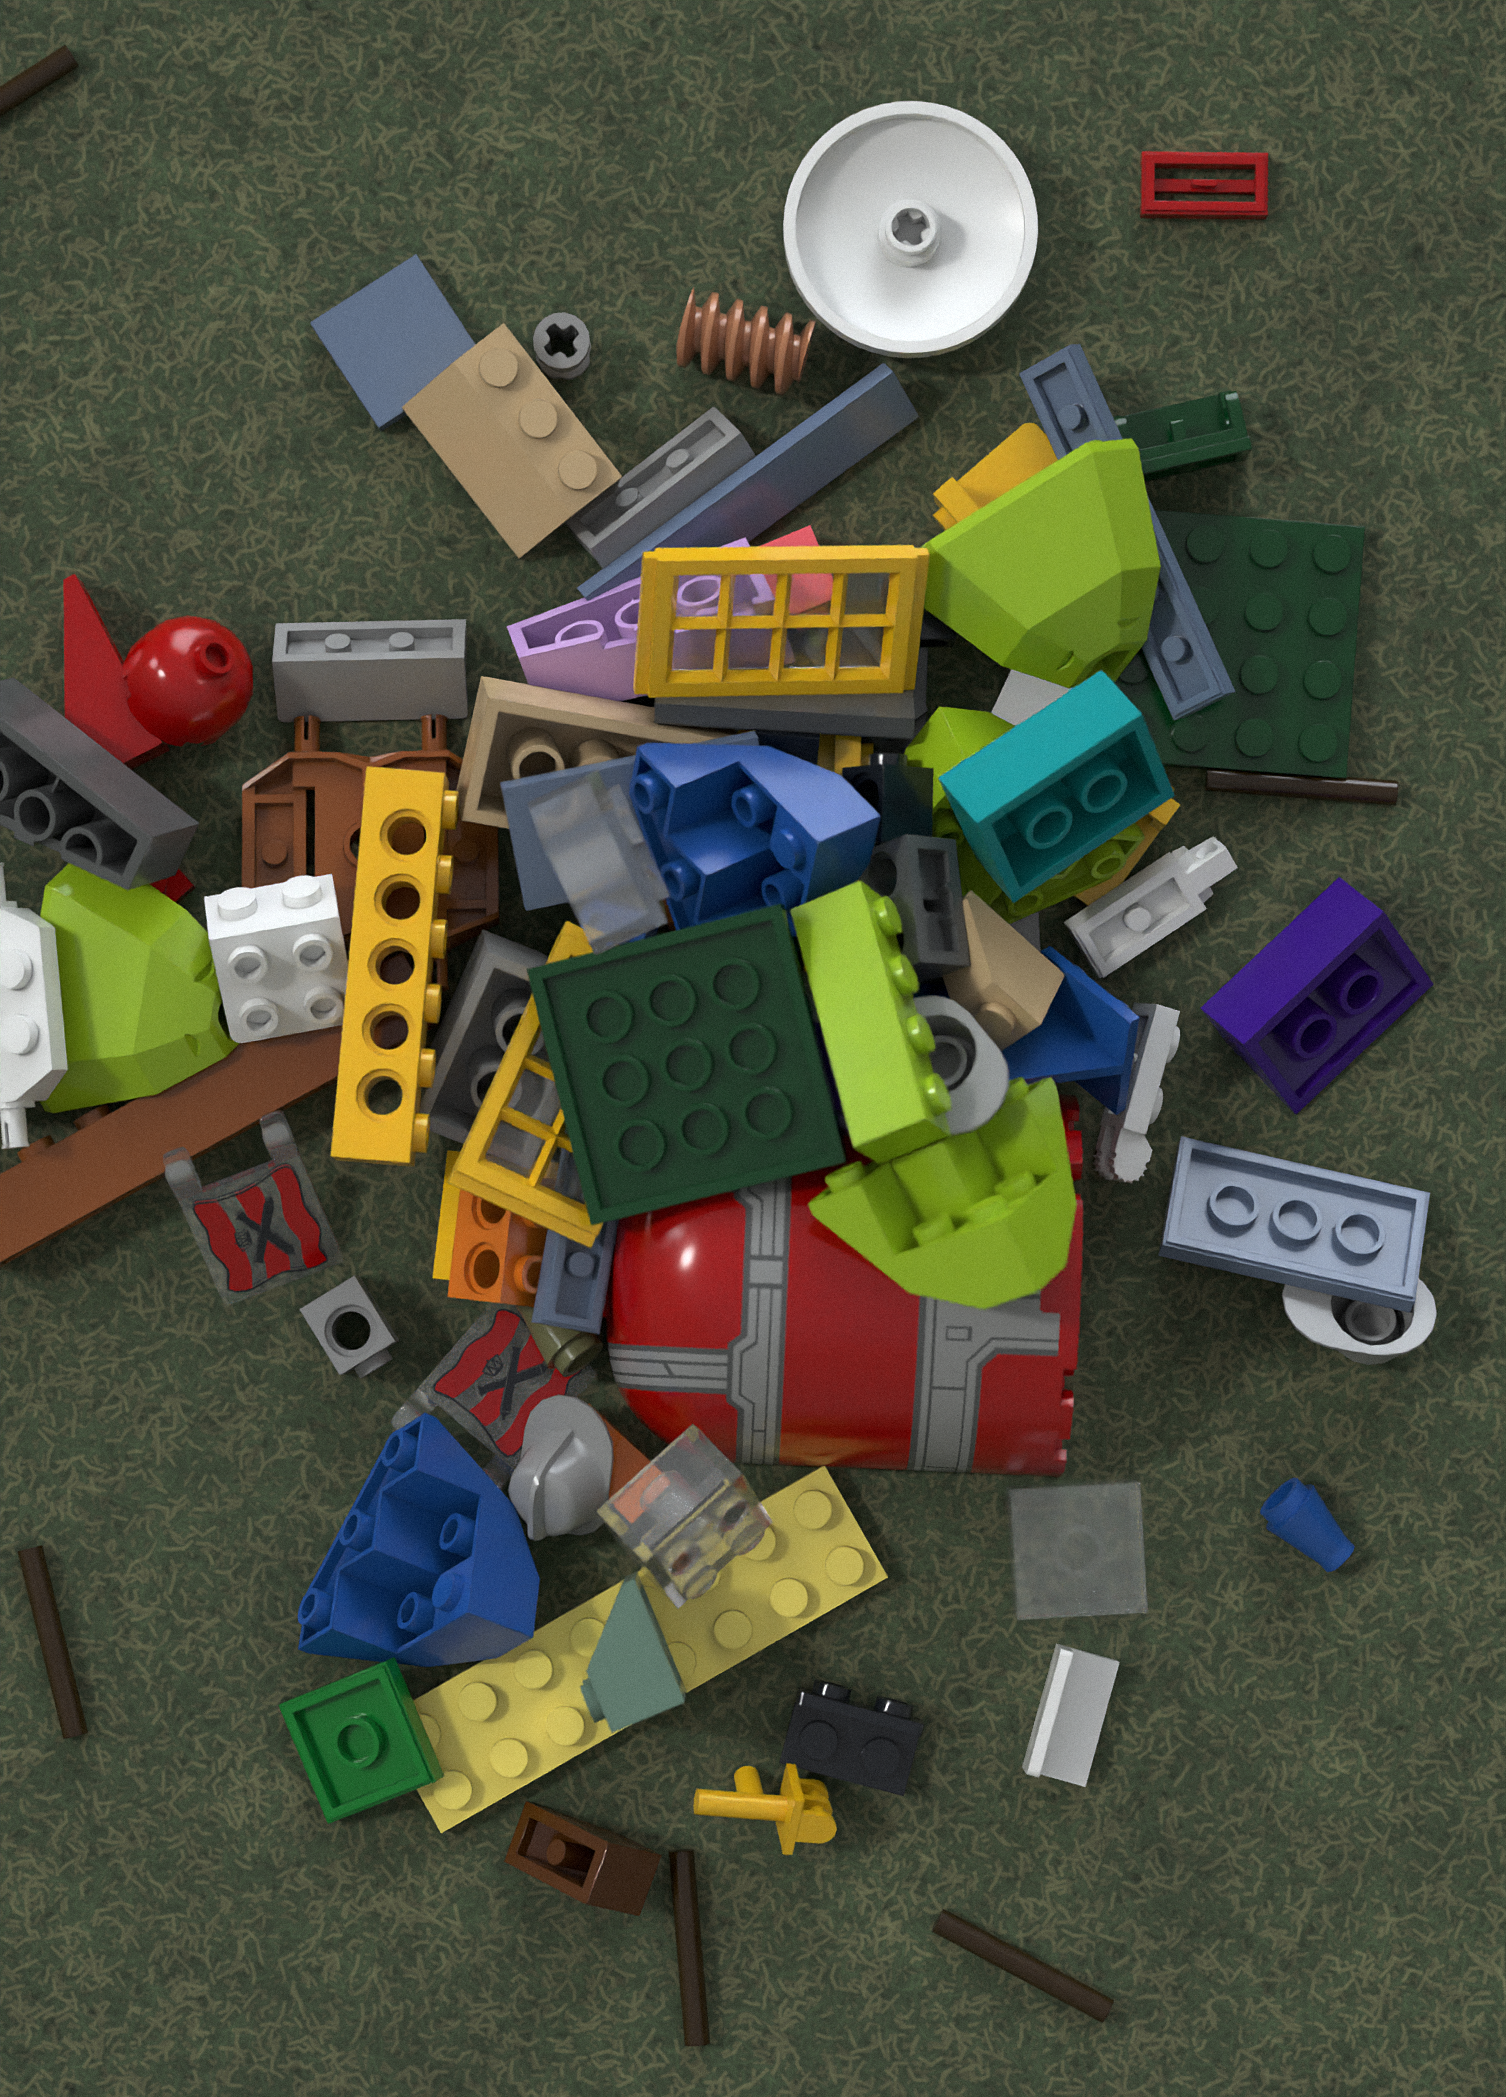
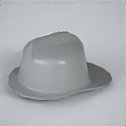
M935 995L914 998L917 1014H921L925 1018L934 1038L935 1049L929 1052L933 1072L941 1077L950 1096L951 1110L945 1113L951 1135L972 1132L989 1122L1002 1106L1009 1088L1008 1065L999 1048L977 1021L954 1000Z
M1419 1278L1415 1303L1410 1313L1290 1285H1285L1282 1293L1285 1313L1298 1332L1313 1343L1338 1350L1350 1360L1366 1365L1382 1364L1420 1347L1433 1332L1437 1316L1434 1296Z
M556 1395L543 1399L530 1412L525 1426L521 1460L511 1475L508 1492L518 1517L528 1526L529 1539L534 1541H540L547 1536H559L567 1533L579 1536L593 1533L606 1520L614 1463L613 1441L606 1423L593 1407L577 1397Z

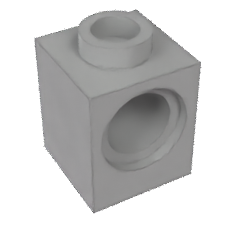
M354 1275L299 1309L339 1375H344L354 1369L361 1379L393 1359L387 1348L397 1343L399 1339L360 1276ZM349 1312L360 1313L367 1319L370 1325L368 1341L364 1346L356 1350L342 1345L336 1334L338 1321Z

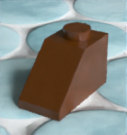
M526 1801L504 1862L586 1905L640 1916L662 1855L623 1835Z

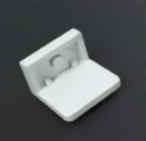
M332 874L317 877L297 876L284 883L251 889L236 887L218 895L204 897L209 942L229 1033L235 1042L247 1043L343 1025L348 958Z

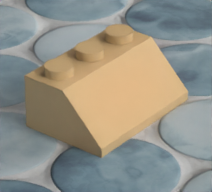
M504 323L451 363L402 406L407 416L518 559L622 478L619 471Z

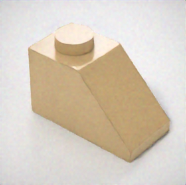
M971 890L962 896L970 966L944 975L943 979L950 1000H954L968 1011L999 1050L1002 1051L1041 1025L1065 974Z

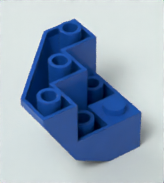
M645 743L638 746L636 750L629 795L676 930L777 904H784L797 952L800 949L790 910L857 882L870 863L881 815L841 775L770 746Z
M423 1413L389 1436L300 1603L298 1621L302 1626L298 1650L308 1654L378 1662L395 1657L397 1664L434 1667L495 1659L533 1638L540 1578L516 1508L436 1417Z

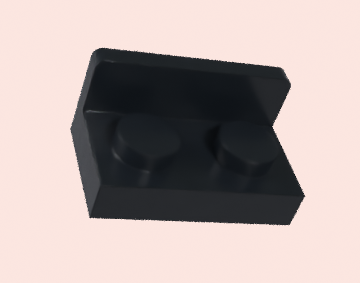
M815 1679L812 1690L798 1687L779 1763L784 1765L786 1763L796 1764V1768L904 1796L919 1737L922 1736L924 1728L923 1719L912 1717L914 1705L883 1696H877L875 1706L849 1700L852 1692L851 1688Z

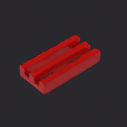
M1142 151L1140 155V218L1266 220L1268 216V153ZM1155 169L1254 170V180L1155 179ZM1155 193L1254 195V202L1155 201Z

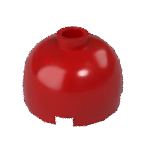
M189 615L165 620L156 625L130 648L122 665V679L127 675V685L131 693L126 699L131 713L147 732L169 745L182 747L186 742L194 744L203 743L201 746L213 744L240 721L253 696V665L247 649L233 631L215 620Z

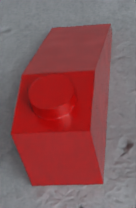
M76 574L63 579L65 718L133 770L169 751V748L164 741L147 732L131 713L126 701L131 695L127 685V675L122 679V665L124 661L84 583Z

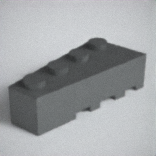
M14 677L0 681V825L14 831V838L33 847L42 844L60 852L62 860L127 890L175 876L199 823Z

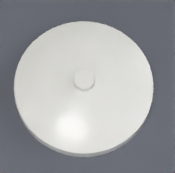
M898 101L870 107L849 116L826 132L809 150L794 175L787 195L783 221L784 250L790 275L800 296L817 319L843 340L872 353L899 358H923L954 351L970 344L992 329L1009 312L1021 294L1033 265L1038 237V215L1034 194L1022 165L1007 144L986 125L964 112L948 106L920 101Z

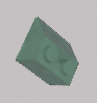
M638 1572L625 1576L586 1672L589 1678L582 1680L583 1685L580 1686L592 1719L596 1723L606 1718L611 1733L685 1703L686 1699L685 1686Z

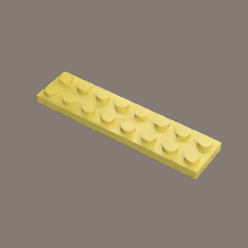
M825 1466L817 1468L637 1571L679 1671L686 1693L888 1578ZM624 1579L534 1630L532 1639L495 1659L482 1660L413 1699L444 1774V1777L436 1782L417 1789L441 1833L624 1729L622 1728L611 1733L606 1718L595 1723L580 1688L583 1685L582 1680L589 1678L586 1672Z

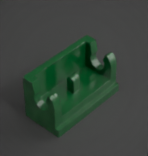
M1224 391L1217 395L1113 417L1122 439L1132 438L1139 449L1145 482L1246 460L1252 450L1237 391Z

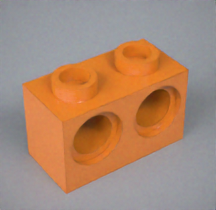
M519 1174L528 1179L530 1177V1175ZM544 1177L541 1185L555 1190L556 1179ZM460 1189L447 1297L534 1307L548 1229Z

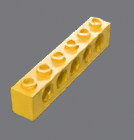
M366 767L331 1157L338 1161L415 1167L416 1152L427 1153L430 1134V1114L420 1113L422 1087L433 1088L436 1067V1049L425 1048L427 1024L439 1023L442 1000V985L431 984L433 958H445L448 921L437 919L439 894L451 893L454 863L453 855H443L445 829L456 830L459 813V791L449 790V780L445 773ZM408 823L422 826L426 830V841L418 852L411 855H402L393 850L392 837L400 826ZM401 887L415 889L420 894V906L417 912L412 917L404 920H397L388 916L386 902L389 895ZM396 951L409 953L413 956L415 964L411 977L406 982L398 985L384 982L380 975V966L383 959ZM387 1016H400L407 1021L409 1028L406 1041L400 1047L392 1050L378 1047L374 1039V1031L379 1021ZM393 1080L399 1083L402 1088L403 1098L397 1110L387 1115L373 1113L368 1103L370 1090L380 1081Z

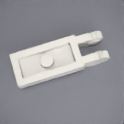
M1133 1004L1132 1012L1139 1016L1140 1019L1126 1108L1115 1115L1105 1107L1100 1123L1102 1126L1095 1148L1097 1154L1093 1155L1095 1157V1162H1093L1096 1166L1095 1171H1098L1099 1176L1105 1177L1107 1180L1118 1181L1119 1179V1182L1133 1183V1180L1139 1181V1177L1144 1176V1170H1147L1145 1164L1150 1161L1152 1149L1145 1135L1149 1124L1156 1120L1161 1110L1163 1091L1159 1088L1165 1064L1174 1057L1180 1040V1030L1176 1026L1180 1011L1158 1004Z

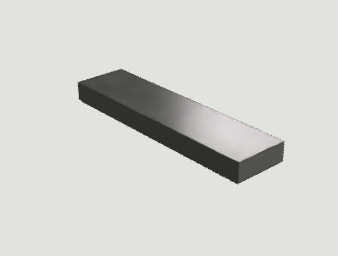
M903 690V693L656 697L654 702V723L659 725L909 739L913 738L915 711L913 690Z

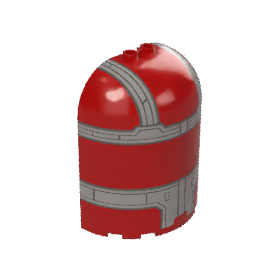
M1058 1094L1072 1180L1076 1182V1180H1081L1083 1166L1082 1132L1074 1130V1121H1079V1103L1076 1095ZM844 1135L842 1136L849 1159L847 1162L618 1219L615 1247L602 1316L606 1318L609 1362L615 1382L630 1410L650 1432L666 1444L697 1458L725 1463L1036 1476L1063 1475L1067 1461V1452L1065 1449H1062V1440H1070L1074 1408L1073 1390L1064 1388L1065 1376L1073 1377L1074 1371L1077 1370L1083 1240V1200H1081L1079 1193H1075L1077 1206L1066 1266L1039 1291L984 1310L909 1293L813 1216L808 1203L828 1188L825 1178L829 1174L854 1162L861 1161L862 1165L865 1166L874 1161L855 1149L851 1137Z

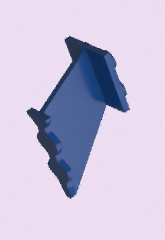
M1049 946L1042 950L1041 953L1060 969L1065 976L1041 1025L1001 1051L1008 1065L1009 1081L1018 1077H1024L1027 1085L1048 1077H1052L1055 1084L1075 1081L1117 1115L1126 1108L1140 1017L1132 1012L1127 1004L1117 1000L1087 976L1082 968L1072 964L1054 948ZM918 984V991L912 993L913 999L934 995L950 999L946 985Z

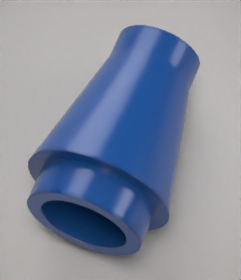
M1298 1478L1289 1479L1279 1486L1268 1497L1260 1510V1514L1268 1521L1266 1526L1268 1531L1316 1561L1326 1572H1332L1340 1567L1354 1550V1544L1344 1535L1314 1485H1304Z

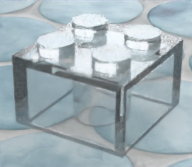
M596 770L527 802L540 841L595 956L667 923L659 901L669 897V891L646 840L633 845L644 838L619 784L607 789L599 770Z
M694 1424L687 1428L596 1511L631 1561L677 1609L688 1599H696L707 1592L715 1582L717 1573L737 1555H744L754 1549L762 1540L765 1529L773 1523L744 1475Z
M1129 1479L1006 1486L1013 1615L1018 1620L1148 1613L1140 1482Z

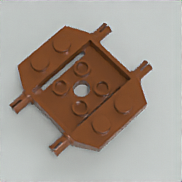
M432 714L424 715L420 718L422 723V750L398 751L372 757L320 751L321 719L315 716H308V740H306L305 717H295L293 719L294 752H288L242 785V887L251 889L284 883L297 876H308V790H315V877L328 874L333 876L346 951H350L358 859L354 857L351 849L352 844L361 833L366 767L445 773L449 780V790L456 791L463 759L447 750L448 717L436 714L435 739H433ZM458 813L456 830L445 829L443 855H453V879L451 893L439 894L437 919L448 921L447 945L444 959L433 958L431 984H434V968L436 967L437 984L442 985V992L449 990L448 954L451 953V949L480 935L482 929L487 931L500 924L499 827L462 821L460 813ZM415 823L400 826L392 837L393 850L402 855H411L418 852L425 844V829ZM401 887L394 890L386 902L388 916L397 920L412 917L420 906L419 892L409 887Z

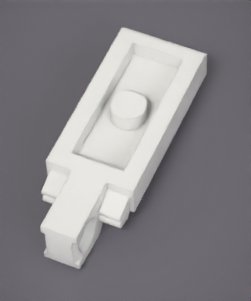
M1214 836L1190 850L1182 846L1172 851V853L1168 852L1066 920L1064 924L1092 971L1099 978H1104L1205 911L1207 908L1204 902L1213 895L1210 886L1238 867L1227 848Z

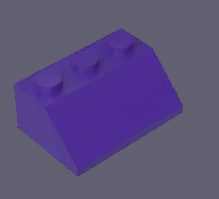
M1338 877L1232 979L1221 987L1201 1007V1010L1225 1042L1294 1114H1297L1433 985V982L1385 912Z

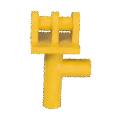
M786 1763L779 1795L763 1793L759 1772L752 1766H743L735 1772L734 1781L737 1792L696 1789L695 1815L775 1821L784 1855H793L795 1842L825 1843L830 1841L837 1831L835 1819L832 1816L831 1803L828 1800L829 1795L826 1785L816 1779L799 1778L796 1764Z

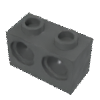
M903 835L873 847L870 863L859 878V881L864 882L881 897L888 896L894 903L902 923V932L896 935L901 955H905L910 961L918 984L969 967L970 961L956 839Z

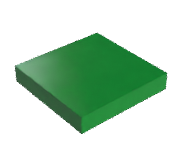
M395 1657L308 1691L278 1705L328 1824L436 1782L444 1777Z

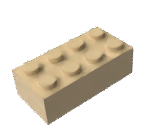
M481 676L456 790L459 791V813L461 820L509 829L500 782L636 755L637 747L645 743L692 744L736 735L737 733L735 729L659 725L654 723V707Z

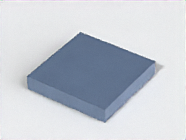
M416 254L310 322L313 330L380 432L406 416L407 414L402 409V406L451 363L476 345Z

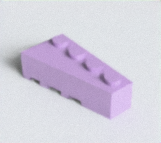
M745 537L720 547H750ZM764 574L736 575L732 616L774 615L775 597ZM679 575L676 616H717L721 575ZM641 576L629 580L589 601L581 598L507 626L528 685L616 701L648 695H635L633 690ZM772 628L731 629L728 669L768 668ZM716 629L675 630L672 670L713 669ZM788 636L786 638L784 664L796 661Z

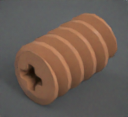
M693 287L677 339V364L679 367L686 368L696 354L699 353L703 374L710 375L721 360H724L726 378L731 382H735L743 370L749 367L750 384L756 389L763 385L770 374H774L775 392L777 395L783 396L794 381H798L799 384L813 339L816 321L810 319L801 333L797 335L794 334L793 319L790 313L786 312L775 328L769 327L768 307L761 305L751 321L745 320L743 300L736 299L728 312L723 314L720 313L719 293L712 292L703 306L698 307L696 306L695 289Z

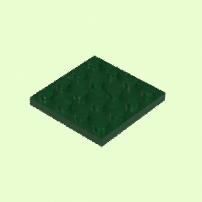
M1155 510L1235 689V693L1183 719L1173 720L1143 650L1140 648L1118 679L1113 683L1142 713L1162 765L1205 770L1207 768L1346 779L1365 526Z
M784 904L761 908L527 969L591 1226L849 1161Z

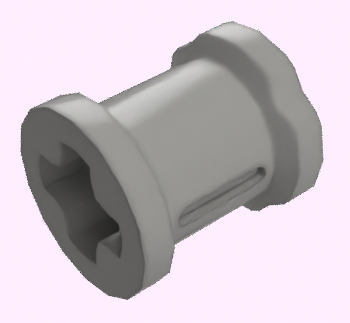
M562 312L553 313L545 317L538 324L533 336L536 360L541 370L553 379L572 380L582 375L590 364L589 355L591 351L589 331L584 322L575 315ZM557 335L564 342L574 337L573 346L575 354L567 358L565 354L558 352L551 357L550 355L553 351L550 340Z

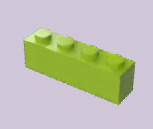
M860 880L791 909L792 919L853 1147L878 1164H882L951 1136L945 1115L946 1112L951 1110V1100L943 1080L938 1074L933 1072L929 1052L935 1049L934 1038L925 1018L921 1014H917L912 993L918 991V981L910 961L905 955H901L896 935L902 932V923L892 900L888 896L881 897Z

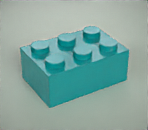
M1102 670L1078 686L1073 687L1066 694L1025 721L1017 724L1010 731L969 758L964 759L957 766L938 778L975 858L1013 903L1175 796L1142 713Z

